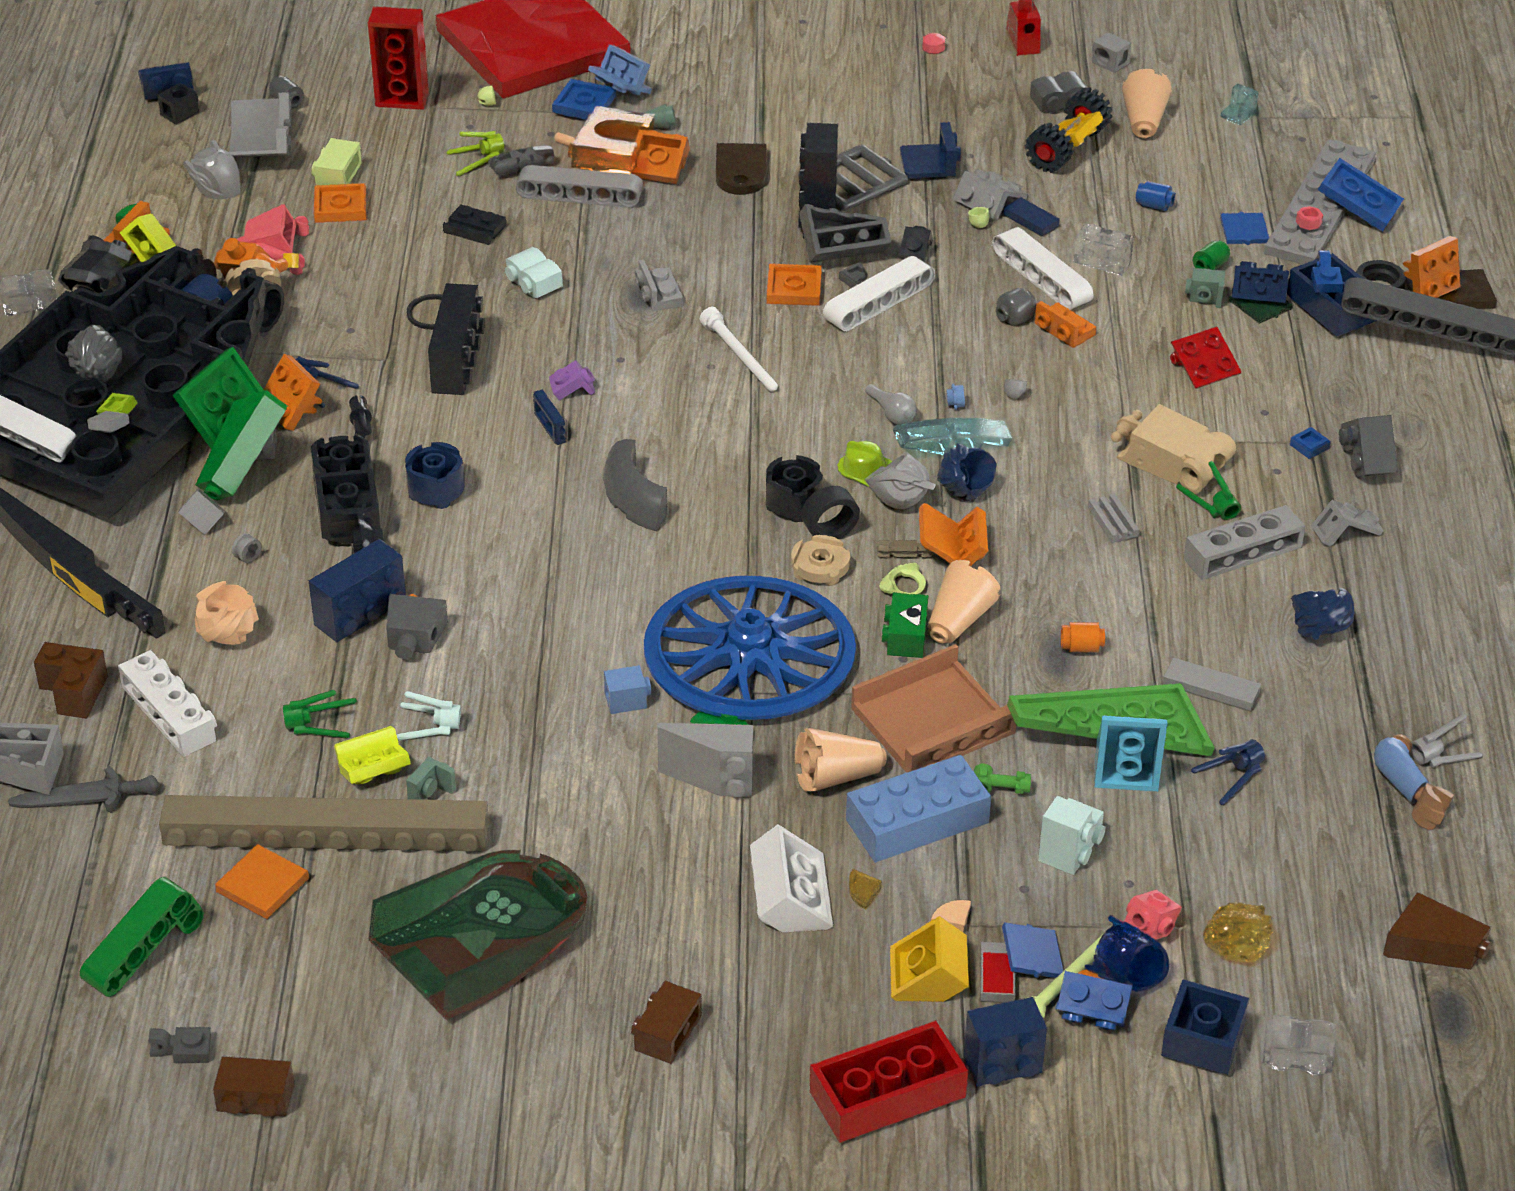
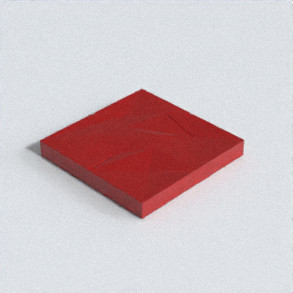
M483 0L436 15L437 31L489 85L493 86V89L503 99L589 72V66L601 67L609 45H614L630 53V42L586 0Z

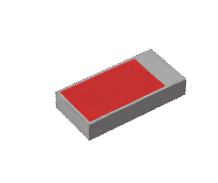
M981 942L980 1001H1015V972L1010 971L1005 943Z

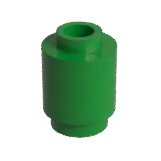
M1211 241L1193 255V265L1195 268L1217 270L1228 261L1230 249L1223 241Z

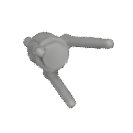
M1461 714L1436 731L1412 741L1411 754L1415 761L1421 765L1429 762L1430 766L1434 768L1444 763L1482 758L1483 754L1481 752L1440 757V754L1444 751V746L1439 737L1467 718L1466 714Z

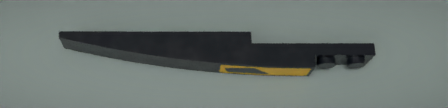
M0 487L1 524L51 574L106 617H110L117 612L122 618H127L136 624L142 632L146 631L156 639L166 633L162 610L96 566L94 553L91 549Z

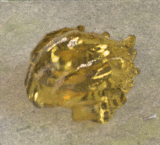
M1243 902L1228 903L1227 905L1220 906L1213 914L1212 919L1209 920L1203 931V940L1211 950L1219 952V955L1226 957L1228 961L1255 962L1269 948L1270 936L1273 934L1272 918L1270 915L1264 914L1265 907L1262 904L1258 906L1244 904Z

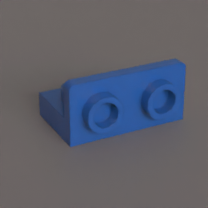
M1065 971L1059 1001L1055 1009L1057 1012L1062 1013L1061 1019L1082 1023V1019L1086 1018L1095 1020V1026L1098 1028L1115 1031L1116 1025L1122 1027L1125 1025L1133 986Z

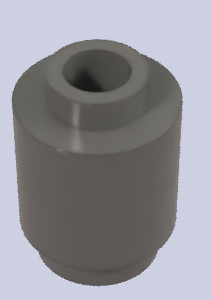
M277 76L270 82L269 90L274 99H279V93L289 92L291 109L301 104L304 92L289 78Z

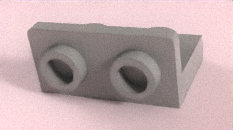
M639 260V270L635 271V280L637 286L642 287L644 302L648 301L652 312L682 307L683 296L670 268L648 270L645 261Z

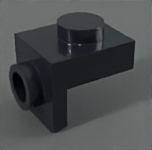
M918 225L913 227L906 226L898 254L899 259L915 256L925 262L929 245L931 246L933 242L931 230Z

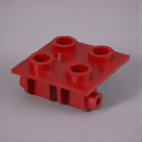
M1217 326L1171 342L1174 348L1173 354L1170 355L1171 362L1174 365H1183L1195 389L1242 373Z

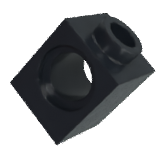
M182 83L157 95L160 116L176 125L199 113L197 92Z

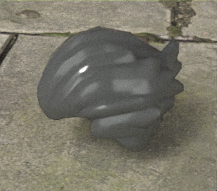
M93 325L80 331L73 340L68 342V350L65 353L70 367L74 368L78 376L82 378H96L103 382H106L115 374L118 365L123 359L122 349L117 347L115 337H112L100 325Z

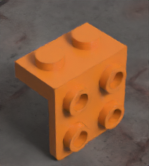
M926 503L919 507L920 542L926 550L941 556L949 564L955 560L970 561L968 566H972L976 561L984 558L988 552L986 512L976 507L957 523Z

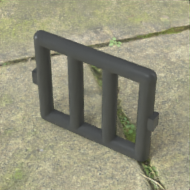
M862 144L837 155V166L840 164L844 165L872 185L873 188L864 191L837 171V184L851 193L853 197L844 200L836 194V207L842 211L854 208L906 184L908 176L891 165V160L887 157L881 158ZM860 155L891 176L892 179L886 182L882 181L853 159Z

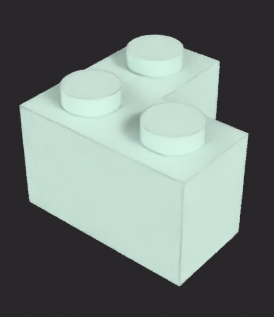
M1056 796L1043 815L1038 861L1074 875L1081 864L1086 865L1093 845L1095 843L1100 844L1106 830V827L1102 825L1104 812L1071 798L1064 799Z

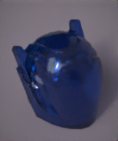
M1110 915L1108 920L1113 925L1106 930L1097 944L1094 964H1086L1085 968L1097 973L1098 977L1132 985V991L1134 992L1145 991L1161 983L1169 971V958L1164 947L1140 928Z

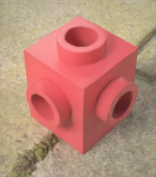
M1153 890L1136 895L1130 900L1126 908L1128 913L1123 924L1131 929L1137 938L1150 942L1170 935L1182 907L1158 890Z

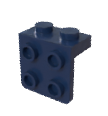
M189 62L140 69L138 71L145 100H157L158 94L179 83L193 89Z
M950 122L940 123L939 144L903 145L900 147L904 174L908 178L913 179L956 176V162L961 161L960 146H957V133L952 132Z

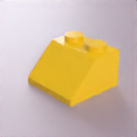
M938 916L891 945V998L895 1001L944 1002L968 988L967 935L941 916Z

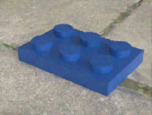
M1341 158L1337 160L1317 189L1327 198L1336 201L1349 212L1361 217L1371 226L1378 228L1382 232L1404 200V198Z

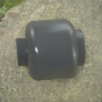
M1015 288L998 298L996 314L1001 321L1011 326H1017L1034 317L1037 302L1031 292L1023 288Z

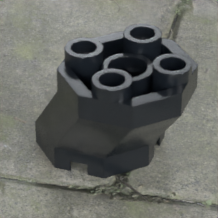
M90 235L87 241L83 242L80 253L61 270L58 281L65 289L70 291L73 290V287L77 289L82 287L95 293H101L118 285L115 272L138 263L139 259L135 253L127 250L128 244L122 241L113 240L112 242H107L100 237Z

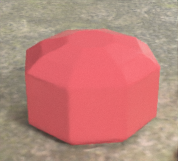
M929 33L923 36V50L929 54L941 53L945 50V37L939 33Z
M1311 206L1302 207L1297 213L1296 222L1301 228L1313 230L1318 229L1322 224L1323 214L1318 208Z

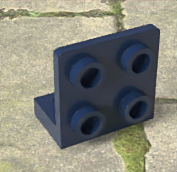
M1241 261L1240 266L1233 268L1232 298L1286 303L1289 271L1283 270L1284 265L1268 264L1265 269L1257 268L1256 262Z

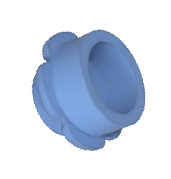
M952 383L951 389H946L948 406L954 405V410L956 411L959 407H965L963 385L955 386Z

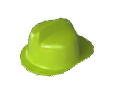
M849 441L845 456L839 460L837 466L842 476L869 487L865 479L880 467H887L892 460L883 456L880 447L876 443L871 441Z

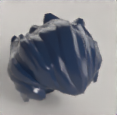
M957 443L956 447L950 449V452L943 454L944 458L938 471L937 481L949 491H953V496L965 497L966 500L970 501L981 496L982 492L993 484L997 463L989 452L976 447L968 448Z
M1339 588L1338 594H1336L1334 589H1329L1326 592L1311 590L1295 594L1291 597L1292 606L1295 609L1297 631L1303 637L1312 636L1314 640H1318L1320 635L1344 631L1353 623L1355 614L1354 601L1351 594L1343 588Z

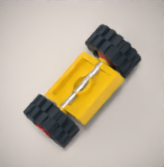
M1090 87L1080 89L1065 104L1064 113L1068 114L1065 117L1066 120L1053 127L1052 123L1046 125L1044 123L1032 132L1025 141L1027 142L1025 149L1028 150L1026 156L1032 157L1029 160L1031 164L1036 162V168L1040 169L1043 167L1044 172L1050 171V173L1058 171L1072 158L1071 156L1074 153V150H1071L1072 148L1081 145L1086 136L1097 135L1110 122L1109 120L1112 119V114L1110 113L1113 110L1112 107H1108L1110 101H1104L1105 95L1103 93L1098 95L1099 90L1094 89L1091 91Z

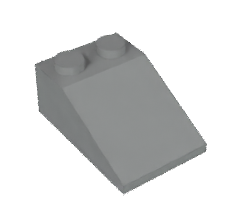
M657 724L658 772L718 796L752 797L753 725Z

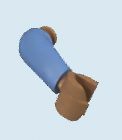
M1397 734L1392 738L1387 737L1381 740L1374 751L1375 765L1411 804L1416 803L1411 813L1414 821L1427 830L1434 829L1438 824L1440 825L1454 794L1441 787L1433 786L1428 782L1409 755L1412 750V743L1409 738L1402 734Z

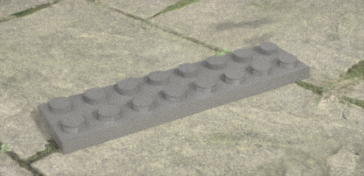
M1328 139L1267 241L1264 254L1300 264L1318 259V251L1324 250L1347 209L1336 201L1327 198L1317 189L1339 158L1367 174L1375 160L1376 151ZM1311 206L1320 209L1323 214V221L1318 229L1307 230L1299 227L1296 218L1298 211L1302 207Z

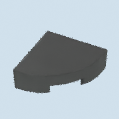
M858 262L839 271V279L850 288H853L865 281V268Z

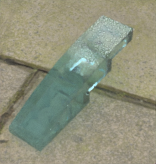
M982 418L922 420L896 425L893 429L900 448L941 455L950 452V449L956 447L957 443L968 448H981L983 443L1008 447L1012 440V436L1004 421Z

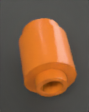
M1069 622V625L1061 626V649H1068L1069 652L1098 653L1099 647L1105 646V629L1099 627V622Z

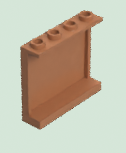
M957 644L852 686L851 709L906 773L958 755H966L1016 733V724L1008 706L1000 707L958 662L959 647Z

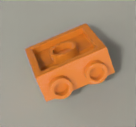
M639 130L627 168V174L637 175L641 179L677 184L680 171L685 167L690 150L688 137L680 134L659 133L654 130Z

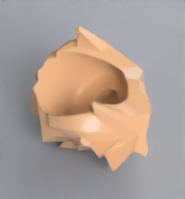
M226 581L212 584L196 595L198 601L195 609L196 632L207 642L215 641L227 645L245 642L246 634L253 631V623L259 620L253 596L247 594L249 592L237 584L226 585Z

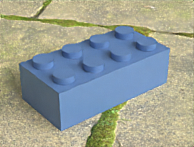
M958 755L848 792L846 821L873 861L878 862L989 823L991 795L962 755Z

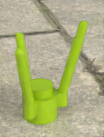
M461 131L459 133L460 136L483 139L479 140V144L446 151L447 155L480 149L482 154H487L486 157L456 172L457 176H461L489 162L488 160L492 156H498L500 153H503L504 141L499 133L496 134L495 131Z

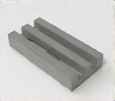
M1110 494L1109 499H1106L1105 496L1099 497L1098 502L1094 498L1089 499L1088 508L1111 543L1138 537L1139 528L1116 494ZM1101 509L1105 510L1110 518V522ZM1113 526L1118 529V531L1120 532V534H1117V532L1115 531V529L1113 528Z

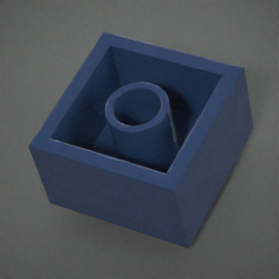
M1182 979L1165 1027L1161 1056L1228 1075L1245 1026L1250 998Z
M1034 997L967 1010L964 1057L976 1087L998 1084L1002 1081L1020 1077H1031L1042 1073L1047 1026Z

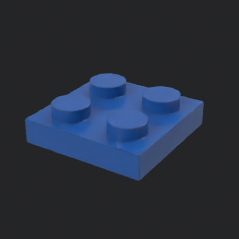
M570 79L553 102L552 112L567 117L572 116L587 121L599 122L615 99L616 90L610 86Z

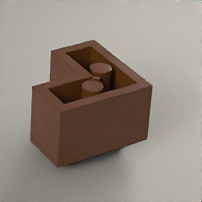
M44 642L34 661L39 689L53 691L57 715L87 719L108 678L103 650Z

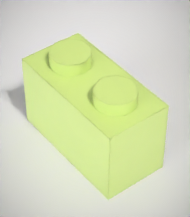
M331 138L326 147L322 148L318 160L314 161L312 165V176L315 177V184H350L362 164L360 142Z

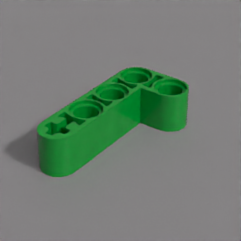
M167 877L158 878L85 960L80 969V978L106 997L115 995L174 927L185 934H190L196 930L203 920V909L192 894Z

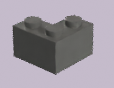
M1391 415L1357 418L1341 424L1339 442L1343 445L1344 452L1353 451L1351 467L1356 472V477L1383 475L1398 471Z

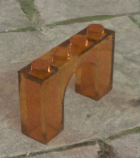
M596 106L593 113L588 115L587 122L582 124L580 133H576L574 142L569 144L568 158H571V168L632 174L637 164L638 143L635 142L639 130H654L655 115Z

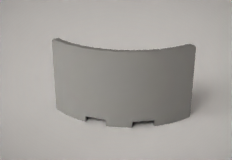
M289 92L279 93V99L233 100L231 102V143L229 153L233 158L287 156L290 154L291 135H288L289 128H292V112Z

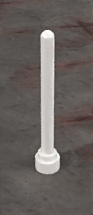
M716 307L705 309L700 315L701 324L709 331H716L770 392L776 391L778 388L777 383L724 325V318Z

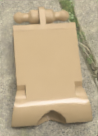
M1158 404L1142 422L1138 421L1143 416L1140 410H1134L1132 415L1123 416L1117 422L1116 432L1111 434L1113 442L1121 441L1122 437H1125L1129 442L1117 456L1118 459L1177 484L1180 482L1182 486L1194 494L1201 492L1213 478V473L1208 463L1213 461L1217 469L1220 470L1236 452V443L1229 435L1222 432L1210 433L1208 427L1161 404Z

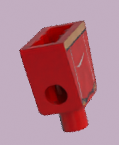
M1019 0L1009 4L1006 33L1017 56L1040 54L1041 16L1033 0Z

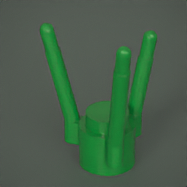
M1210 461L1208 464L1221 488V491L1217 492L1213 497V505H1210L1181 484L1176 485V488L1209 511L1213 518L1220 515L1223 520H1231L1241 511V504L1231 493L1213 461Z
M330 690L302 700L290 701V704L283 705L286 729L294 728L295 735L306 733L349 738V732L306 727V724L311 723L312 712L355 704L357 700L356 698H349L309 706V704L335 696L336 691Z

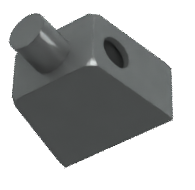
M390 594L386 624L388 647L391 650H395V654L399 658L405 660L412 658L414 652H431L448 623L446 600Z

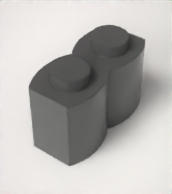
M1063 72L1055 77L1044 76L1031 82L1030 97L1042 113H1052L1064 107L1066 108V102L1080 89H1086L1087 86L1076 72Z

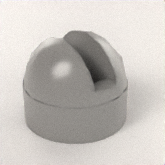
M1005 379L1004 390L1008 397L1017 399L1025 394L1027 381Z

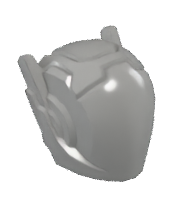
M215 140L209 142L210 147L195 154L190 162L188 160L183 162L198 190L205 194L207 198L229 199L240 194L241 184L237 163L229 152L218 146Z
M908 452L900 455L887 467H880L865 479L876 496L885 504L895 509H906L916 505L924 497L928 489L934 490L936 486L934 483L929 482L930 477L925 466Z

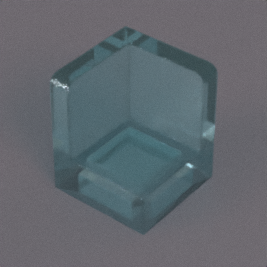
M1237 83L1232 87L1230 105L1221 112L1220 117L1242 125L1256 113L1259 91Z

